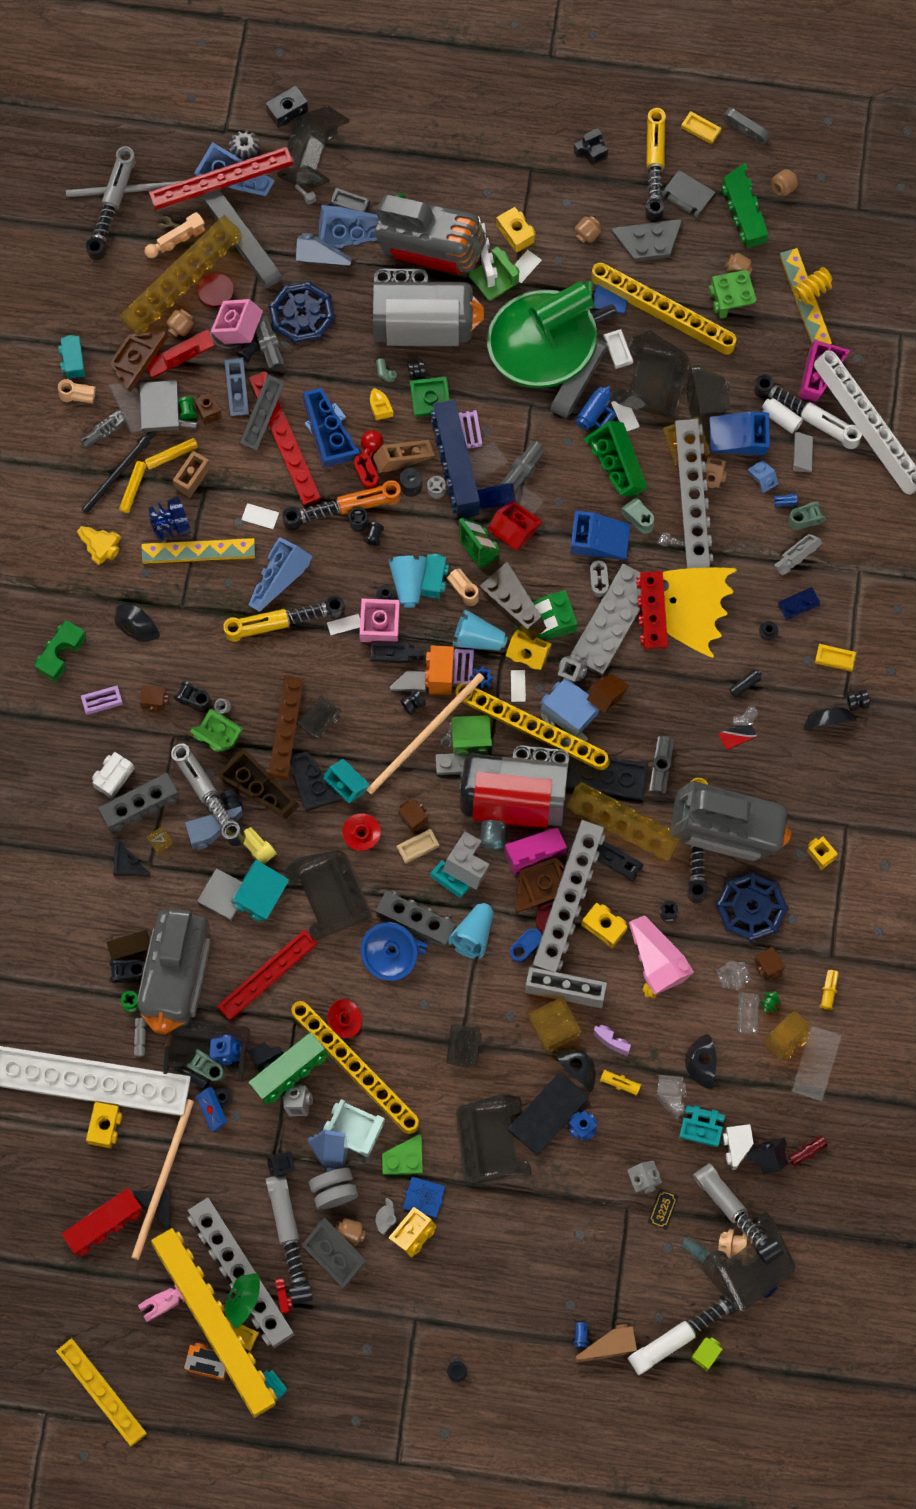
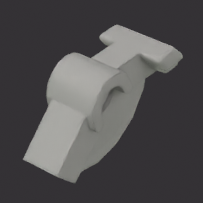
M389 1198L385 1199L386 1206L379 1209L375 1220L378 1231L383 1235L397 1223L394 1210L395 1204Z

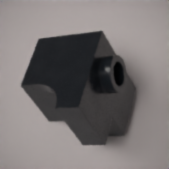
M599 128L582 135V140L574 143V154L576 157L588 159L591 166L608 158V148L603 141Z
M265 1042L248 1050V1054L258 1073L262 1072L284 1054L280 1046L271 1048Z
M785 1137L770 1139L762 1144L754 1145L747 1153L749 1161L757 1162L763 1174L780 1172L788 1164L785 1155L787 1145Z

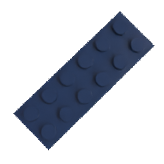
M454 399L434 403L433 411H430L432 429H435L436 446H439L440 462L443 463L444 479L447 480L448 496L451 497L452 513H456L457 519L479 515L480 501L456 401Z

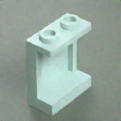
M341 1099L339 1104L335 1103L331 1112L333 1117L331 1121L326 1122L323 1131L330 1130L345 1133L348 1149L369 1157L385 1123V1119L379 1115L374 1116L353 1107Z

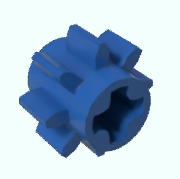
M482 666L480 670L474 668V675H471L469 680H473L478 673L483 675L484 679L476 686L482 691L484 687L490 688V682L494 680V677L490 676L491 669L486 670Z

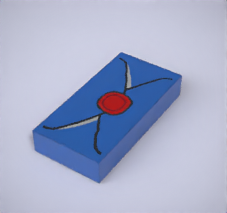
M212 1087L206 1088L196 1096L211 1132L217 1131L228 1123Z

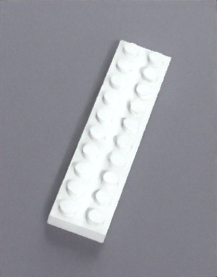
M0 1046V1087L178 1116L184 1115L191 1076Z

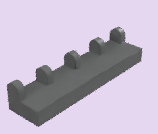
M267 375L239 445L257 451L284 386V381Z

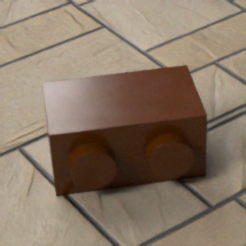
M610 673L606 677L602 676L598 683H593L588 690L590 694L586 700L605 713L621 701L629 686Z

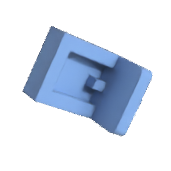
M762 460L747 469L749 475L759 483L763 493L778 485L775 470Z

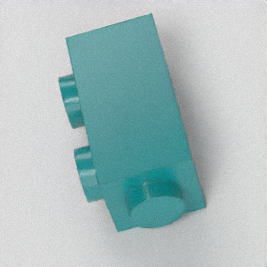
M68 335L65 338H61L62 345H58L59 354L63 356L64 362H60L62 373H66L67 379L85 377L80 337Z
M427 554L421 596L440 599L441 592H445L446 582L443 579L444 575H448L449 564H446V557H443L441 554Z

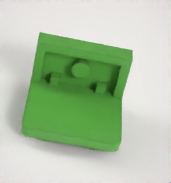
M498 246L492 249L494 260L492 268L496 267L498 278H495V286L488 287L482 265L469 273V278L488 301L494 300L519 283L520 271L515 264H511L504 250L501 251Z
M747 270L712 277L708 290L710 297L713 296L714 298L713 308L714 312L718 313L719 319L727 317L728 309L755 304L756 297Z
M210 709L201 726L191 728L190 732L194 734L193 737L195 739L209 743L211 749L219 752L233 748L244 728L217 711Z
M489 716L452 718L453 754L492 753Z

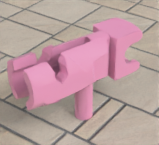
M174 1285L175 1290L169 1288L138 1305L141 1312L150 1308V1305H154V1309L144 1315L146 1322L178 1305L180 1299L183 1302L185 1301L176 1285Z

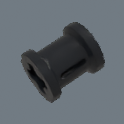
M252 340L251 343H246L241 350L238 349L236 354L239 358L244 357V362L249 363L255 351L260 350V346Z
M369 522L367 536L364 537V542L369 545L379 546L381 531L384 530V526L376 522Z
M665 901L661 906L660 917L665 922L674 921L677 917L678 906L673 901ZM670 909L673 910L672 913H670V912H669L668 914L665 913L666 910H668V911H669Z

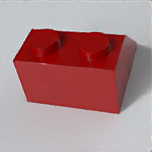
M513 500L496 512L488 530L495 537L505 541L509 547L519 550L529 541L543 521Z

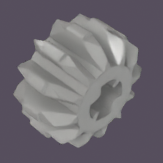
M247 130L244 134L239 131L238 136L233 135L232 140L229 142L231 154L238 158L241 157L243 161L245 158L251 159V156L257 157V152L260 150L259 139L255 138L254 133L248 134Z

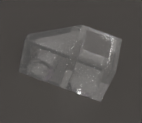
M659 1075L657 1100L674 1120H679L680 1115H684L685 1103H681V1096L686 1093V1083H683V1077Z

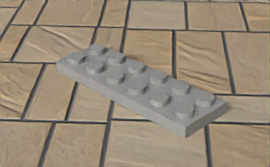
M622 564L570 655L581 656L583 658L582 661L587 662L586 668L601 676L606 672L641 610L637 604V596H640V589L636 588V578H639L640 572L625 564Z

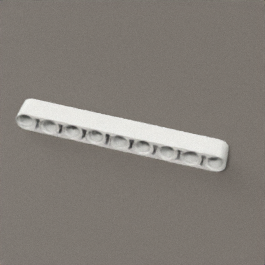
M825 351L815 361V369L900 488L906 494H913L916 492V465L838 356L832 351Z

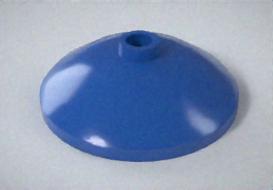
M385 922L372 927L365 934L361 943V957L365 967L371 974L382 980L394 981L405 977L413 970L418 959V947L415 938L405 927L396 923ZM391 946H394L396 948L395 952L391 950Z

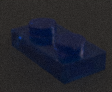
M513 483L477 490L480 501L479 509L481 510L516 502Z
M811 587L779 601L778 606L785 619L789 620L820 606V601Z

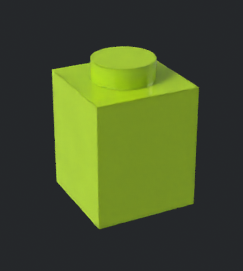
M706 1337L691 1360L708 1371L722 1351L721 1344L712 1337L710 1339Z

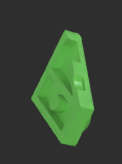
M421 1134L382 1154L383 1175L423 1174Z

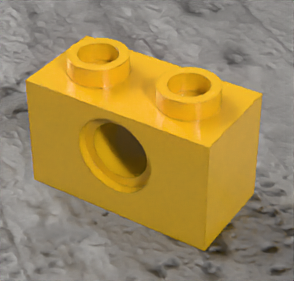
M514 207L496 217V226L515 253H518L534 243L535 231L531 225L528 226L525 222L526 219L521 211L518 212ZM514 228H520L521 230L515 231V230H513V229H514Z
M516 630L511 638L506 656L515 662L527 664L532 669L541 670L546 663L552 643L537 637L531 640L524 632ZM525 649L530 650L532 654L527 653Z
M596 903L582 920V926L613 949L627 931L626 921L619 916L615 917L612 915L610 909L605 905L601 904L600 906ZM602 921H609L611 926L604 928L600 923Z
M95 1102L86 1138L88 1144L112 1148V1144H116L118 1132L115 1131L117 1124H120L122 1120V1113L118 1106ZM102 1122H110L108 1129H100Z

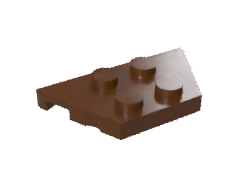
M161 331L160 334L152 335L150 332L128 334L109 362L128 392L133 390L168 338V334L165 331Z
M556 857L519 871L516 914L555 899L565 869L563 863ZM575 876L571 877L572 883L580 884L581 881Z

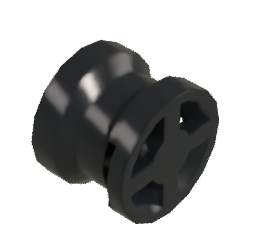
M422 359L416 363H407L411 380H415L416 377H426Z

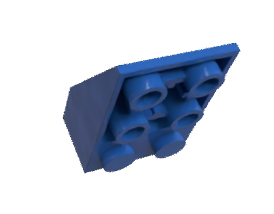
M743 412L710 417L711 453L766 455L770 448L768 412Z
M575 510L570 554L626 560L630 524L597 513Z

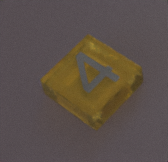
M163 827L146 837L157 854L173 844V841Z

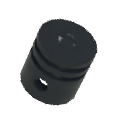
M407 468L401 473L400 487L403 494L414 497L422 491V474L416 468Z

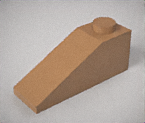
M429 440L382 445L374 454L373 459L379 473L396 471L434 458L435 454Z
M628 1324L617 1325L616 1329L611 1330L578 1354L575 1358L576 1363L633 1354L637 1351L633 1326L628 1327Z

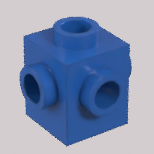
M223 1035L221 1038L211 1039L210 1058L225 1065L240 1061L242 1042L235 1039L233 1035Z
M584 1110L580 1114L578 1111L570 1118L569 1132L575 1139L578 1138L580 1142L585 1139L588 1141L596 1134L597 1120L591 1113L587 1114ZM584 1121L587 1126L581 1127L580 1123Z

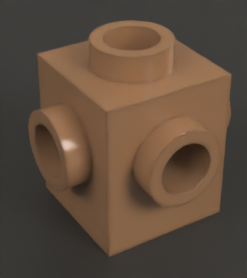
M708 456L705 464L706 472H702L703 480H707V487L719 488L720 483L725 482L727 471H724L726 461Z

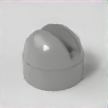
M220 698L215 702L214 708L218 713L226 714L231 710V704L227 699Z

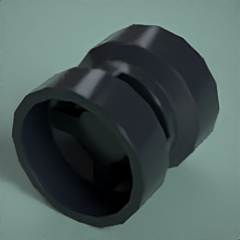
M354 508L349 513L351 529L361 532L367 528L368 516L363 508Z
M417 689L413 690L410 696L400 699L403 708L409 715L414 714L416 709L426 705V701Z
M866 689L860 690L858 693L847 692V704L850 711L857 710V708L866 709L870 707L869 695Z
M228 790L220 794L221 800L225 804V810L240 806L243 810L242 802L239 801V790Z

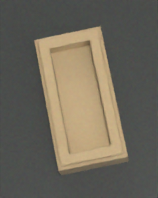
M431 829L396 846L405 864L440 847Z

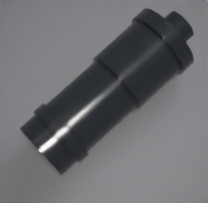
M753 669L742 680L729 688L732 696L737 698L747 689L762 680L760 677L762 673L759 670Z

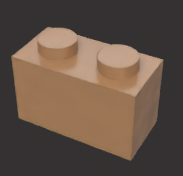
M192 451L173 479L174 489L191 498L210 470L209 460Z

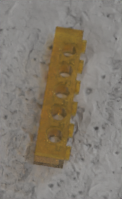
M580 782L574 789L567 804V808L571 809L573 813L588 818L590 822L601 825L607 831L621 836L625 841L638 845L644 851L655 854L661 860L669 862L681 839L670 836L669 828L583 782Z

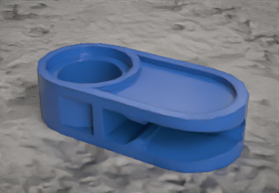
M533 928L528 929L511 946L510 958L514 962H524L539 947L542 938L540 931ZM516 948H522L525 954L518 958L513 954V951Z

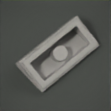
M795 432L793 471L812 472V436Z

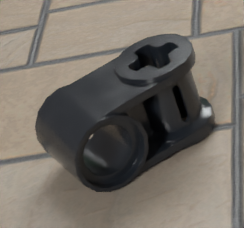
M182 681V687L178 694L174 695V700L199 712H207L212 706L208 692L187 681ZM202 698L207 699L203 704L198 703Z
M140 960L110 961L111 978L109 982H140L145 965ZM141 967L142 972L140 974H133L135 968Z

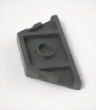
M681 219L612 228V234L621 242L620 245L624 250L628 251L629 256L634 262L666 258L671 255L681 226Z

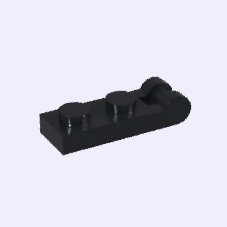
M604 841L602 845L598 844L596 850L599 852L597 862L634 882L637 878L638 870H641L644 866L643 863ZM627 863L632 866L630 870L625 868Z

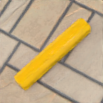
M192 438L145 460L148 469H152L198 448L197 442Z
M137 461L119 507L121 512H130L146 469L144 462Z

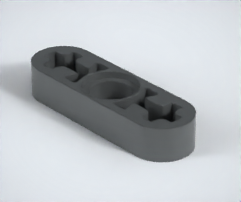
M728 108L722 115L723 120L727 124L759 144L764 145L770 138V133L765 128L732 108Z

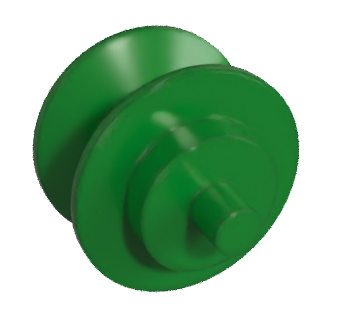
M777 992L764 993L763 995L766 999L759 1001L764 1009L763 1012H776L775 1005L781 1004Z

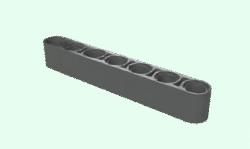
M216 190L199 196L263 286L268 289L283 280L277 267L221 191Z

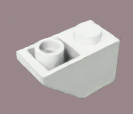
M750 1124L727 1127L725 1134H723L724 1146L728 1145L729 1153H726L727 1165H731L732 1170L737 1169L754 1144Z

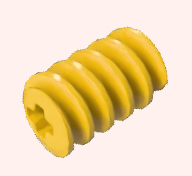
M822 267L819 271H815L813 275H809L808 279L805 278L802 282L793 286L792 292L800 302L807 305L809 304L808 298L814 301V295L820 297V291L826 293L825 286L829 290L832 289V277L828 270Z

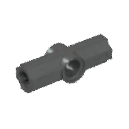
M261 315L255 331L258 337V345L260 346L261 353L264 354L269 370L277 371L284 367V360L279 350L280 347L276 334L272 331L268 317Z
M532 441L523 455L517 457L511 467V471L501 483L505 491L514 494L523 481L532 475L536 464L546 452L542 444Z
M667 736L658 737L649 793L657 796L666 794L674 739ZM664 763L666 768L660 769L657 767V764Z

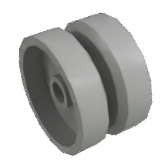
M350 1168L332 1170L309 1181L311 1192L318 1194L314 1198L317 1210L334 1208L358 1197L356 1186L349 1184L353 1180Z

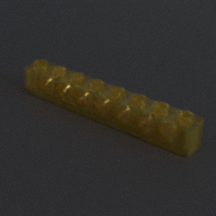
M223 215L119 315L122 322L135 334L146 332L149 325L162 316L164 310L172 307L175 300L180 295H184L192 283L199 281L202 274L206 270H210L219 257L222 258L232 245L240 241L242 236L240 229ZM225 237L223 241H217L218 238ZM212 249V252H211V253H209V254H205V253H204L206 250ZM199 262L197 266H191L192 263ZM186 274L185 278L178 279L180 275ZM173 287L170 292H165L166 288ZM154 300H160L158 304H152ZM142 312H147L144 317H139Z

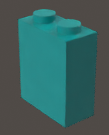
M255 860L230 902L234 904L233 907L240 912L246 911L253 920L264 922L271 913L289 879Z

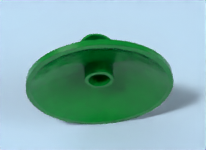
M579 281L561 292L554 290L528 292L510 300L497 312L488 330L487 347L492 363L504 377L522 386L546 388L569 381L588 365L597 345V328L594 318L589 311L594 308V303L585 285Z

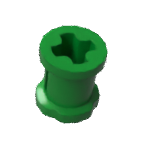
M183 397L178 400V404L181 407L180 419L192 420L197 417L196 412H194L193 404L195 401L193 397Z
M131 991L124 992L121 997L123 1008L127 1012L138 1010L137 994ZM131 999L134 1003L130 1005L127 1000Z

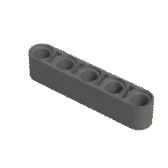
M597 339L592 359L577 376L563 383L551 405V412L566 419L570 416L607 349V343Z

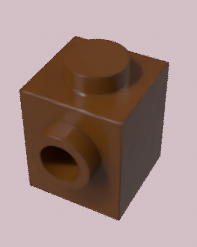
M211 392L208 394L203 393L194 399L195 406L204 425L222 418L220 409Z
M142 685L141 709H148L149 712L153 713L164 711L165 705L169 703V694L166 693L165 687Z
M413 799L400 805L398 810L399 816L412 833L428 823V817L425 814L426 809L420 802L417 803Z
M773 947L755 957L756 970L761 977H765L766 981L770 978L775 980L783 974L782 971L785 966Z

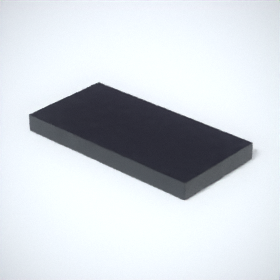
M578 752V754L581 756L587 754L585 752ZM598 756L595 762L602 764L605 761V757ZM572 757L567 789L642 802L649 764L609 757V766L604 770H598Z
M558 1072L507 1131L538 1156L569 1122L570 1118L584 1105L589 1096Z

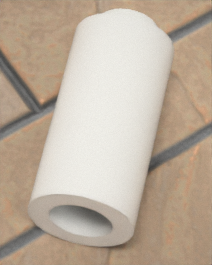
M774 398L771 400L767 399L762 406L763 412H768L770 419L791 434H794L803 422L800 416Z

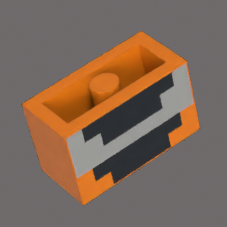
M196 1343L195 1346L190 1345L184 1370L225 1381L227 1372L215 1351L207 1349V1345Z

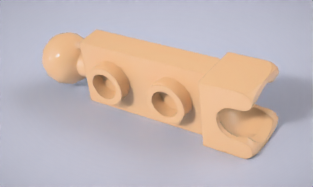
M197 212L187 217V222L158 238L157 244H148L144 250L145 255L148 258H155L159 251L161 253L170 251L175 245L187 241L192 235L196 237L206 230L203 226L205 224L203 219Z

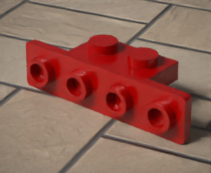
M205 330L155 356L147 367L151 378L216 346L211 340L209 330Z

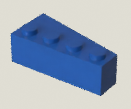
M318 388L304 392L302 401L322 468L353 461L360 452L342 425V421L333 410L334 408L323 389Z

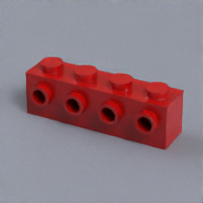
M663 571L640 572L639 578H636V588L640 589V596H637L638 608H641L642 615L638 616L639 627L643 626V634H640V645H644V650L667 649Z
M127 1188L64 1231L61 1235L76 1257L78 1255L84 1256L91 1250L90 1247L97 1243L99 1245L108 1239L107 1235L113 1231L117 1233L125 1227L124 1224L129 1220L132 1222L138 1219L143 1209L129 1188Z

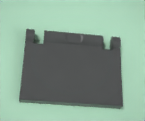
M679 170L660 194L664 198L669 193L670 195L667 200L691 214L693 209L697 210L694 213V217L698 218L702 210L715 195V191Z

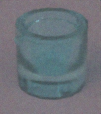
M483 821L481 823L480 847L489 850L505 848L506 824L501 821Z

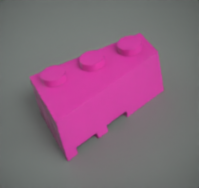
M815 340L809 348L798 398L816 403L826 389L827 384L814 366L815 361L825 351L834 352L840 361L843 362L850 350Z
M558 827L554 829L548 828L542 831V833L506 844L504 856L515 876L524 868L567 853V846Z

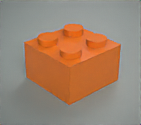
M431 645V651L427 652L425 687L429 688V694L452 695L454 647Z

